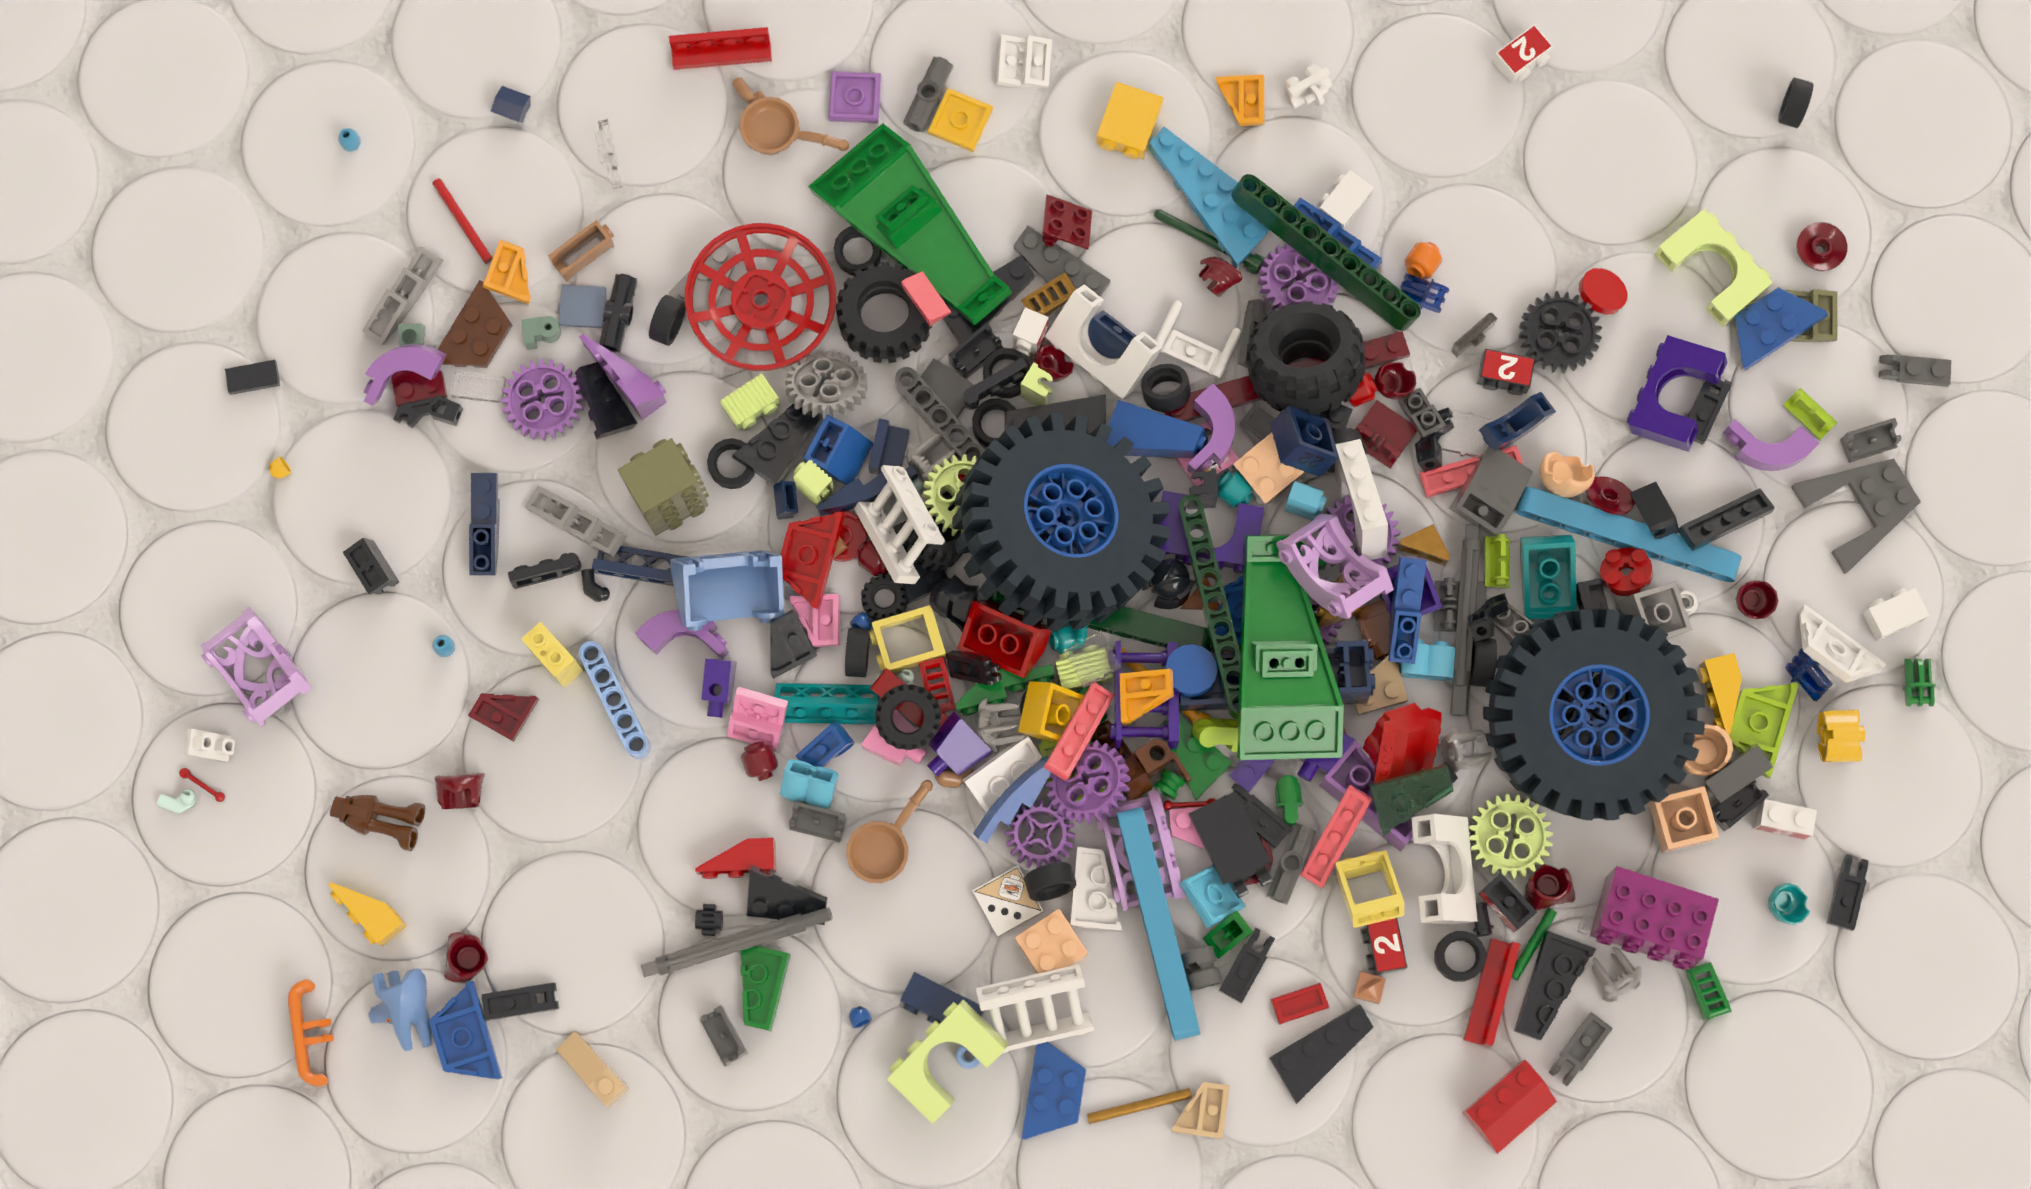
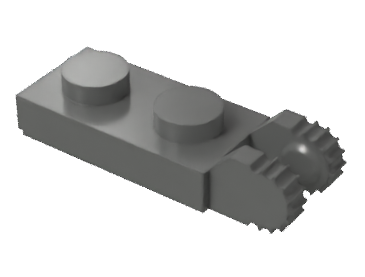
M1881 355L1879 357V362L1882 364L1898 365L1897 371L1880 370L1879 378L1897 380L1898 383L1948 387L1951 384V360L1903 355Z
M1590 1012L1560 1052V1057L1551 1067L1549 1073L1552 1076L1557 1074L1567 1060L1574 1066L1564 1076L1562 1081L1565 1086H1568L1577 1073L1584 1069L1613 1028Z

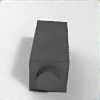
M1755 743L1730 760L1721 770L1705 777L1704 779L1707 784L1705 786L1706 792L1712 800L1717 798L1722 803L1773 768V765L1759 745Z

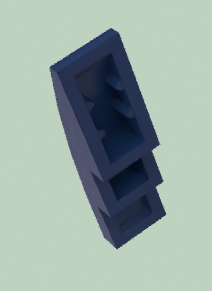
M912 465L905 469L911 481L918 478V473ZM883 473L865 485L862 484L859 478H856L816 506L817 512L820 516L830 515L836 511L852 510L861 501L874 502L888 481Z

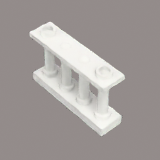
M883 465L881 471L888 482L874 502H858L854 510L894 583L915 584L920 576L913 563L926 544L943 545L945 540L904 467ZM894 492L898 501L886 517L883 506ZM904 510L908 520L896 535L893 525ZM914 529L919 538L910 551L906 553L903 544Z
M1079 964L976 988L981 1011L989 1010L993 1029L1009 1044L1002 1054L1010 1050L1074 1035L1080 1036L1094 1031L1090 1012L1082 1014L1077 989L1085 987ZM1066 991L1072 1016L1056 1020L1051 995ZM1040 997L1046 1022L1031 1026L1025 1001ZM1015 1004L1020 1029L1005 1032L999 1007Z

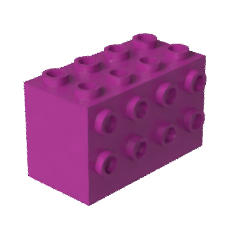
M1616 866L1605 878L1590 936L1596 938V941L1600 944L1612 945L1613 943L1622 946L1621 949L1625 952L1633 954L1641 952L1647 954V958L1657 962L1669 961L1673 963L1672 966L1675 968L1688 970V968H1693L1704 959L1719 899Z

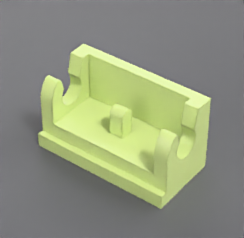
M1033 362L1021 382V398L1036 406L1048 404L1047 395L1052 394V389L1042 383L1041 378H1045L1049 382H1052L1053 379L1049 373L1038 368V364Z

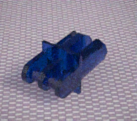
M1405 273V281H1402L1400 285L1401 291L1421 305V309L1425 308L1440 313L1442 310L1440 307L1441 303H1445L1446 299L1444 296L1445 293L1449 292V288L1433 282L1434 279L1430 282ZM1430 288L1437 290L1438 293L1430 292ZM1426 298L1434 300V303L1427 302Z
M1801 648L1798 651V656H1794L1792 663H1788L1785 668L1793 678L1791 683L1797 681L1810 698L1817 702L1833 684L1820 669V663L1812 660Z

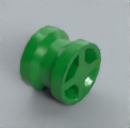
M1163 769L1161 779L1155 782L1153 788L1169 799L1175 800L1178 789L1184 786L1185 781L1175 773Z

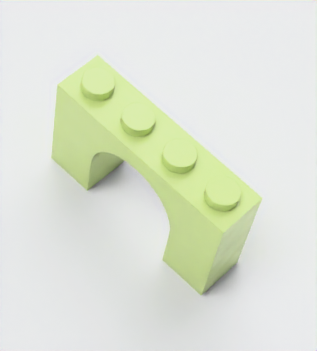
M1703 209L1662 243L1655 252V255L1671 272L1690 256L1701 251L1715 252L1726 259L1732 270L1731 285L1713 299L1706 308L1713 318L1724 327L1737 314L1767 291L1773 282L1770 280L1768 272L1763 268H1759L1753 262L1751 254L1747 250H1742L1737 245L1735 237L1730 232L1724 231L1719 225L1718 219L1712 213H1708Z
M964 1000L958 1005L953 1002L943 1012L946 1018L940 1024L935 1021L925 1031L928 1036L922 1043L917 1039L907 1050L910 1055L904 1061L899 1058L889 1068L892 1073L887 1080L932 1124L952 1105L955 1099L932 1077L928 1068L930 1050L935 1045L943 1042H955L967 1048L988 1068L1009 1045Z

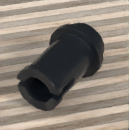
M1476 903L1478 922H1474L1475 928H1473V932H1476L1477 937L1491 935L1494 926L1490 924L1487 903Z

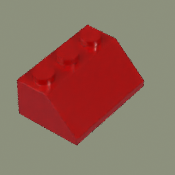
M989 600L973 601L957 649L966 653L990 657L992 663L999 664L1000 668L1026 678L1044 653L1052 630H1047V625L1040 622L1034 626L1022 623L1023 615L1013 611L1008 616L998 609L1000 605Z
M1525 1059L1498 1080L1466 1108L1462 1114L1498 1154L1557 1101L1544 1080Z

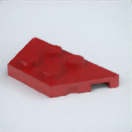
M842 512L789 523L781 550L783 580L789 583L793 590L804 597L816 609H820L843 525L845 513Z

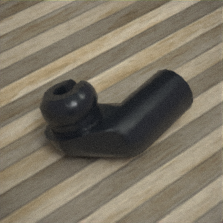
M593 569L581 570L584 594L595 602L607 601L610 597V591L607 587L602 588L595 583Z

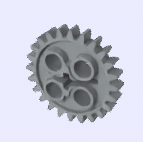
M827 351L826 356H822L820 352H817V357L814 358L809 354L806 361L803 359L799 360L798 365L792 364L791 370L787 371V378H785L786 396H789V403H795V409L802 407L803 414L812 411V417H815L818 413H821L822 418L825 419L827 414L831 413L832 417L836 418V412L846 415V409L854 411L855 405H861V399L866 398V391H868L867 374L864 373L863 366L858 367L857 360L850 362V356L842 359L839 352L835 356H831L830 351Z

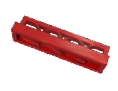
M768 27L669 36L674 70L772 61L771 39Z
M1493 938L1490 939L1486 953V962L1479 979L1464 1041L1487 1048L1493 1046L1520 943L1513 941L1507 943Z

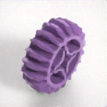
M1039 799V807H1034L1033 803L1029 810H1026L1025 806L1021 804L1019 809L1022 814L1016 813L1014 819L1017 821H1012L1010 825H1007L1013 828V830L1005 831V836L1013 837V839L1008 840L1006 846L1011 847L1015 845V848L1010 852L1011 856L1020 853L1021 855L1018 857L1017 862L1021 864L1025 858L1028 859L1026 867L1029 869L1032 867L1033 861L1037 862V867L1042 866L1041 862L1051 863L1050 860L1052 859L1055 862H1061L1059 854L1065 858L1069 856L1064 847L1069 849L1074 847L1073 843L1067 841V839L1075 838V833L1067 832V830L1074 828V823L1065 824V821L1068 820L1065 817L1066 815L1061 817L1057 811L1058 809L1053 811L1052 801L1048 803V808L1043 807L1044 800ZM1033 815H1047L1053 818L1054 821L1040 824L1033 818ZM1026 820L1031 833L1020 843L1018 832L1020 826ZM1035 827L1041 832L1047 830L1045 842L1041 838L1033 839V836L1036 835ZM1060 827L1062 839L1059 846L1054 849L1049 837L1055 829ZM1039 845L1048 854L1035 855L1025 849Z

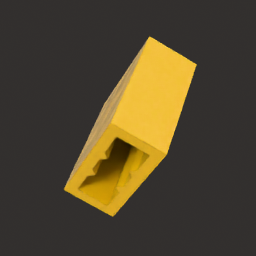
M1116 82L1097 133L1096 144L1106 151L1116 150L1122 152L1131 159H1144L1163 106L1164 97Z

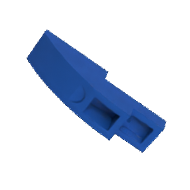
M1399 556L1390 615V662L1415 664L1422 615L1420 607L1427 562L1425 558Z

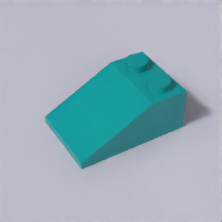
M1572 535L1520 537L1524 616L1528 619H1546L1553 617L1558 612L1577 610L1576 542Z

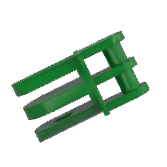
M1904 659L1906 686L1903 690L1905 692L1906 707H1910L1911 704H1917L1918 707L1928 704L1929 707H1933L1935 703L1934 687L1936 684H1932L1931 659H1925L1924 662L1922 659H1914V661ZM1911 690H1916V696H1912ZM1923 690H1927V696H1923Z
M1286 775L1281 777L1275 786V808L1282 809L1283 821L1292 827L1298 820L1297 807H1302L1304 802H1302L1301 786L1298 779L1292 775Z

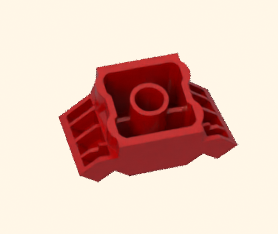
M1416 703L1384 712L1362 747L1375 765L1374 783L1388 787L1389 780L1400 784V780L1412 775L1421 776L1422 769L1427 771L1433 769L1434 759L1437 755L1436 748L1439 744L1438 738L1441 734L1442 712L1431 708L1421 710Z

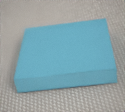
M1213 865L1180 883L1181 888L1207 929L1226 919L1235 911L1239 912L1246 907L1241 898L1238 899L1230 882L1225 885L1222 884Z

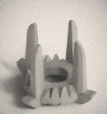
M940 434L932 435L914 449L909 445L906 451L908 465L914 466L917 472L925 479L924 483L925 481H930L927 478L929 472L935 473L933 470L934 466L937 464L942 467L941 462L944 458L951 463V458L955 452L954 450L950 451L931 466L927 464L928 460L924 461L925 457L942 442L939 439L941 437Z
M985 698L978 706L980 718L979 728L976 731L977 735L983 738L987 746L992 751L998 752L999 745L1019 742L1024 739V734L999 737L1002 735L1001 731L1017 727L1016 725H1000V723L1021 719L1022 715L1001 716V714H997L1002 710L1018 708V705L1015 703L987 704V698Z
M1455 728L1447 736L1439 738L1438 749H1441L1444 762L1450 765L1454 773L1462 769L1469 770V767L1477 765L1482 760L1491 756V752L1464 757L1466 750L1462 749L1465 745L1461 744L1476 740L1478 736L1484 735L1485 733L1482 730L1458 733Z
M1612 947L1615 954L1612 953L1611 956L1621 971V977L1616 975L1617 979H1614V981L1595 957L1593 958L1592 970L1606 994L1602 998L1606 1002L1617 1001L1618 996L1632 988L1636 990L1640 986L1641 966L1635 969L1617 947Z

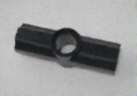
M616 274L610 300L606 301L604 307V326L599 344L611 352H621L626 328L630 326L632 321V303L638 280L627 274Z

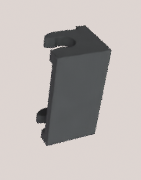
M1892 418L1847 432L1840 441L1848 462L1851 463L1896 449L1898 447L1897 444L1901 441V435H1896L1895 428L1897 427L1896 419Z
M794 801L792 818L789 820V830L836 842L841 841L847 818L844 813Z
M720 1005L713 1012L701 1016L700 1021L724 1066L748 1054L723 1006Z

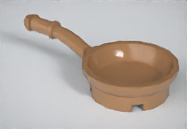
M764 97L757 99L745 108L740 118L739 129L742 139L750 148L764 155L779 154L778 152L785 151L796 139L819 143L823 146L826 145L839 149L840 151H846L849 148V143L845 139L841 140L828 136V134L823 135L815 132L800 131L796 111L789 103L780 98Z
M930 780L923 781L915 794L909 798L910 801L895 821V824L872 821L861 825L852 833L847 843L846 858L850 869L857 877L869 883H884L894 879L903 871L908 860V845L900 828L904 826L915 809L921 805L920 803L929 791L931 792L933 784Z

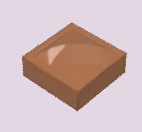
M1360 971L1353 998L1380 1004L1386 978Z

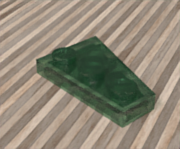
M1446 764L1369 784L1383 836L1391 832V829L1400 823L1410 820L1411 816L1430 807L1454 791Z

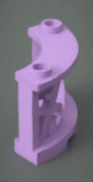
M1320 513L1314 517L1312 522L1276 543L1280 560L1287 565L1297 582L1319 605L1333 616H1339L1348 620L1352 617L1351 612L1378 594L1387 595L1394 590L1386 567L1374 563L1363 554L1358 556L1350 548L1353 543L1344 532L1336 515ZM1319 530L1320 533L1315 540L1311 534ZM1302 539L1310 546L1309 548L1307 545H1301L1299 550L1303 552L1304 556L1300 555L1296 543ZM1328 548L1330 549L1333 555L1327 553ZM1319 558L1330 564L1340 563L1344 567L1342 574L1344 583L1328 582L1319 579Z
M249 606L242 612L239 618L209 641L200 645L204 652L201 657L209 667L215 666L235 691L245 707L243 710L245 716L252 723L257 721L262 727L266 724L264 721L298 693L301 692L305 695L312 687L301 670L292 662L294 660L281 644L277 646L274 644L277 641L270 634L271 631ZM248 624L239 640L232 636L236 631ZM228 638L237 645L235 651L230 647H222L229 653L227 658L222 659L217 655L214 648ZM261 642L263 644V649L260 652L249 649L250 645L256 649L257 643ZM246 654L257 659L275 657L267 671L268 683H252L245 680L244 666ZM234 666V676L226 667ZM278 669H282V674L280 676L275 675L276 679L278 680L275 682V671ZM244 690L253 692L250 698ZM263 698V703L257 707V701Z
M1158 790L1148 792L1149 796L1118 803L1120 809L1112 807L1110 809L1112 816L1110 817L1103 813L1101 822L1095 817L1098 831L1103 830L1114 871L1117 884L1116 887H1112L1116 903L1121 902L1123 911L1129 910L1128 907L1139 905L1136 894H1127L1126 884L1128 881H1133L1128 859L1123 854L1125 848L1120 828H1113L1109 819L1116 818V813L1138 807H1143L1147 825H1152L1155 828L1154 833L1150 835L1151 841L1161 843V848L1156 849L1154 852L1156 859L1158 858L1163 861V867L1159 868L1162 884H1170L1163 887L1166 898L1174 896V899L1185 897L1184 891L1180 886L1182 882L1175 860V851L1170 831L1167 828L1166 816ZM1111 834L1114 836H1120L1116 844L1115 850ZM1118 863L1129 871L1122 878Z

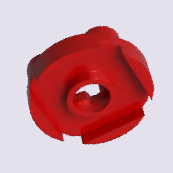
M1626 547L1617 550L1612 549L1606 553L1605 559L1600 566L1602 583L1605 587L1607 586V588L1611 589L1612 593L1619 596H1630L1641 592V588L1651 583L1653 568L1645 550ZM1625 568H1630L1633 570L1630 571L1626 576L1623 575V572H1621V570Z

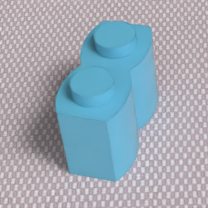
M1294 480L1284 511L1313 521L1314 517L1322 512L1327 497L1322 496L1324 490Z
M1418 639L1415 664L1400 662L1401 677L1451 681L1454 674L1455 647L1449 646V643L1444 641H1435L1434 645L1423 644V640Z
M789 759L784 769L780 795L790 801H805L809 805L829 809L834 799L839 773L825 767H814L801 760Z

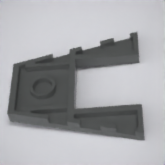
M1894 458L1798 482L1791 486L1802 506L1806 508L1848 485L1873 524V529L1831 552L1844 574L1849 572L1921 502Z

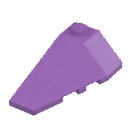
M585 334L579 336L582 344L596 362L600 364L604 372L642 420L667 403L664 397L666 391L658 380L653 382L648 375Z

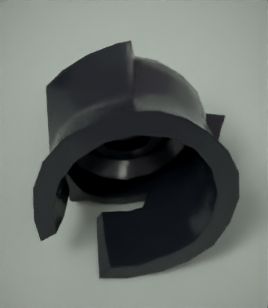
M1167 554L1162 562L1152 571L1155 574L1142 588V591L1151 587V593L1158 595L1154 607L1170 610L1178 608L1186 602L1196 581L1190 579L1187 567L1175 559V554Z
M954 574L952 578H946L936 583L930 594V606L939 616L947 617L963 632L972 603L978 598L979 585L965 584Z

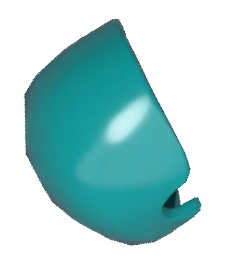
M1790 883L1778 885L1773 889L1768 898L1769 911L1779 922L1790 925L1799 924L1810 913L1806 906L1808 896L1797 885Z

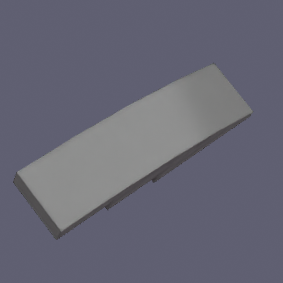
M420 246L407 268L403 267L392 288L386 289L362 331L384 345L398 328V324L402 323L414 307L444 260L425 247Z
M537 486L525 505V508L611 557L615 556L627 537L623 532L603 523L599 518L579 509L575 504Z

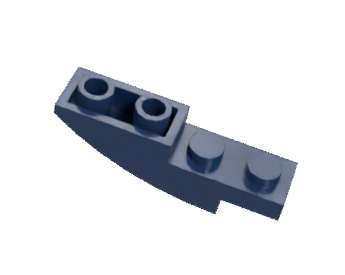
M471 473L469 575H496L500 522L498 473Z

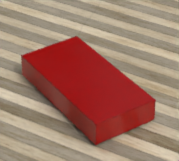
M1321 983L1271 999L1279 1025L1330 1008Z

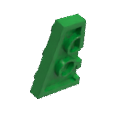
M1179 714V744L1177 749L1170 750L1175 752L1191 777V782L1187 785L1195 801H1197L1232 762L1215 746L1207 748L1201 745L1192 734L1193 726ZM1166 719L1159 727H1162V725H1166Z
M755 946L740 951L744 1025L772 1031L791 954Z

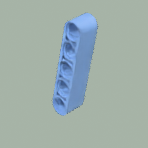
M593 641L585 642L579 649L580 659L625 749L635 759L646 757L650 752V742L605 652L598 643ZM590 650H598L599 653L595 660L590 661L586 659V654ZM602 672L610 674L609 680L605 683L597 681L598 675ZM612 695H620L621 701L618 705H609V698ZM625 717H631V726L626 729L621 728L620 721ZM635 740H642L644 742L643 748L637 752L632 751V743Z

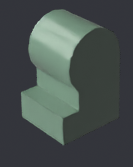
M544 316L521 320L524 343L527 350L537 349L536 342L553 343L561 336L559 323L554 317Z
M421 323L398 324L399 346L407 344L424 345L425 325Z

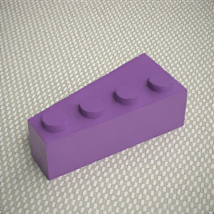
M1355 740L1342 755V758L1337 761L1323 778L1319 786L1339 802L1350 785L1371 796L1373 799L1361 820L1401 852L1413 837L1411 817L1416 816L1402 798L1397 796L1390 783H1388V787L1374 783L1375 765L1371 758H1368L1363 752L1358 741Z

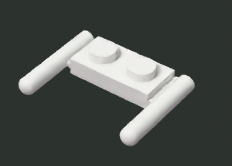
M1174 301L1155 339L1156 342L1163 346L1160 352L1204 374L1211 375L1215 379H1220L1240 339L1241 329L1234 328L1221 353L1219 350L1174 329L1171 330L1182 308L1180 301Z

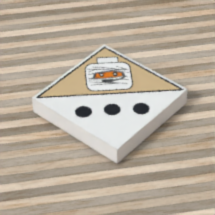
M1019 866L972 890L997 937L1043 912L1039 902L1029 898L1024 875Z

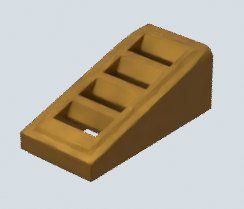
M1063 273L1021 299V302L1025 308L1048 316L1067 303L1076 287L1067 273ZM1063 283L1068 294L1064 295L1059 284ZM1052 289H1054L1056 294L1058 295V300H1055L1054 296L1050 292ZM1043 295H1045L1048 301L1050 302L1048 306L1042 298ZM1035 301H1037L1041 310H1037L1033 304Z

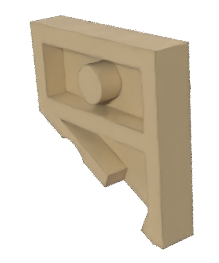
M1389 655L1370 672V674H1375V689H1373V695L1369 697L1367 704L1354 705L1357 715H1362L1408 701L1397 662H1390Z
M1203 1082L1172 1127V1132L1223 1139L1229 1085Z

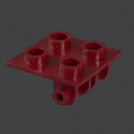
M1047 194L1042 234H1044L1042 237L1044 244L1052 247L1058 240H1062L1088 250L1092 210Z
M1376 400L1362 422L1355 428L1362 436L1367 449L1366 453L1390 469L1417 432L1411 422L1378 400Z

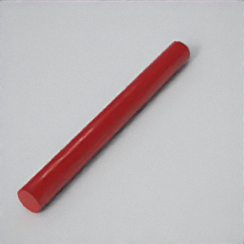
M440 178L434 180L433 186L484 264L491 262L493 257Z

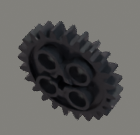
M1556 291L1551 299L1550 295L1546 293L1544 295V302L1540 298H1536L1535 306L1529 304L1527 308L1529 313L1524 312L1522 315V319L1526 322H1521L1519 328L1525 331L1520 332L1519 338L1526 340L1521 344V348L1529 347L1526 356L1534 355L1535 364L1542 361L1543 370L1547 365H1551L1552 373L1555 372L1557 367H1560L1562 373H1565L1568 366L1572 371H1575L1577 363L1582 367L1585 366L1586 359L1591 360L1594 356L1591 351L1597 352L1599 348L1596 343L1600 342L1602 337L1596 333L1602 330V326L1595 324L1599 321L1600 317H1592L1591 315L1594 310L1591 308L1587 310L1585 308L1587 303L1584 301L1581 304L1578 303L1579 295H1576L1572 300L1569 299V292H1566L1564 297L1560 298L1559 292ZM1544 314H1552L1556 321L1548 322L1545 320ZM1569 319H1577L1580 322V326H1572ZM1558 328L1562 329L1563 336L1559 335ZM1540 338H1548L1552 345L1544 346L1540 342ZM1565 343H1574L1576 345L1577 350H1568L1565 346Z

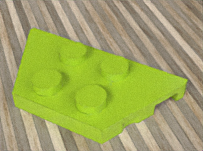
M1799 683L1742 689L1739 693L1729 736L1733 747L1740 754L1755 743L1759 745L1773 765V768L1763 774L1765 778L1769 779L1772 776Z

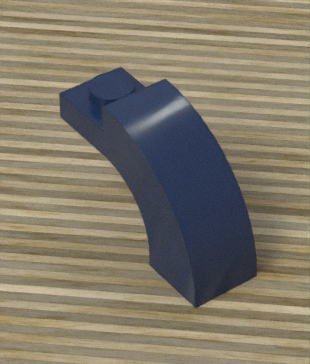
M1539 392L1527 398L1523 403L1501 418L1485 424L1479 431L1488 446L1493 450H1502L1534 430L1556 413V410L1544 394Z

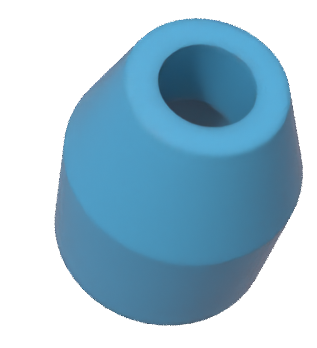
M346 128L339 133L338 141L344 150L351 152L359 148L361 140L355 130Z
M439 635L433 640V650L440 657H449L454 653L455 643L449 636ZM440 641L445 642L442 647L438 646Z

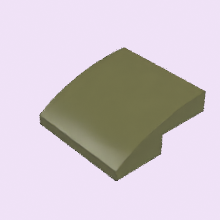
M1813 289L1810 292L1785 290L1826 310L1828 313V317L1790 342L1837 341V291Z

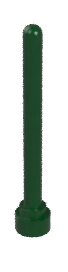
M1160 209L1154 212L1156 219L1228 255L1226 251H1222L1218 246V240L1215 237ZM1250 253L1242 263L1248 272L1256 276L1262 267L1261 264L1265 257L1257 253L1255 255Z

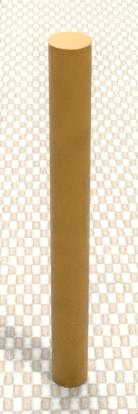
M1190 1088L1088 1113L1087 1117L1089 1124L1191 1099L1192 1094Z

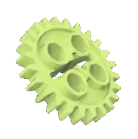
M963 454L961 461H958L957 457L953 455L951 463L944 458L941 462L942 467L936 464L933 468L935 473L929 472L927 475L930 481H925L923 487L927 491L923 492L922 497L929 500L925 501L924 505L926 508H931L929 511L931 517L936 516V525L939 523L944 524L943 532L948 528H952V517L961 507L957 505L952 511L948 510V507L955 503L958 491L965 484L959 480L958 475H966L976 463V456L972 458L971 462L967 461L966 454ZM940 492H949L952 496V499H944L940 495ZM952 528L951 533L952 536H954L957 532V529Z
M1509 794L1504 796V801H1501L1497 795L1494 797V805L1489 800L1485 802L1487 810L1481 807L1477 809L1480 817H1471V820L1476 824L1469 826V831L1474 833V835L1469 836L1470 842L1475 843L1471 847V851L1478 852V855L1474 858L1475 861L1480 859L1484 861L1481 866L1482 869L1488 865L1491 867L1490 875H1493L1498 870L1504 876L1509 872L1511 879L1516 878L1517 872L1523 878L1526 876V868L1531 873H1534L1536 871L1534 863L1539 866L1544 864L1540 856L1548 857L1550 855L1544 848L1553 846V843L1546 840V838L1553 835V832L1546 831L1545 829L1551 825V822L1542 821L1546 812L1538 814L1536 812L1539 807L1538 804L1531 808L1529 806L1530 798L1521 803L1520 795H1516L1513 801H1511ZM1515 814L1516 820L1512 836L1516 837V839L1511 841L1509 858L1505 859L1504 854L1508 844V837L1504 836V834L1510 831L1511 816ZM1495 815H1501L1505 818V827H1498L1494 824L1493 818ZM1526 820L1531 824L1532 830L1530 833L1520 830V821ZM1489 841H1498L1501 845V851L1499 853L1492 852L1489 849ZM1516 846H1523L1526 849V858H1519L1515 855L1514 849Z

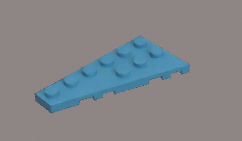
M1163 127L1149 142L1148 149L1163 170H1167L1171 175L1178 190L1181 189L1187 198V203L1205 228L1212 232L1218 240V246L1222 251H1226L1231 258V264L1237 269L1270 230L1233 201L1231 192L1238 183L1166 127Z

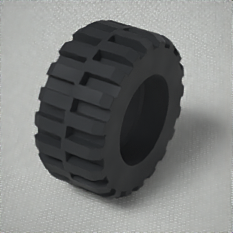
M881 262V266L875 267L874 263L866 265L867 270L862 272L859 268L853 272L854 278H847L843 283L844 289L839 290L836 314L841 336L844 341L848 342V346L853 352L858 351L860 357L866 360L872 357L876 363H881L882 359H888V363L896 362L895 358L900 356L904 360L910 357L909 352L912 350L917 352L921 348L922 341H927L929 330L932 328L901 286V281L915 275L916 272L911 269L905 271L903 265L895 263L894 267L889 266V262ZM885 293L899 296L907 303L909 309L907 320L899 328L888 332H879L870 329L863 323L861 309L870 298Z

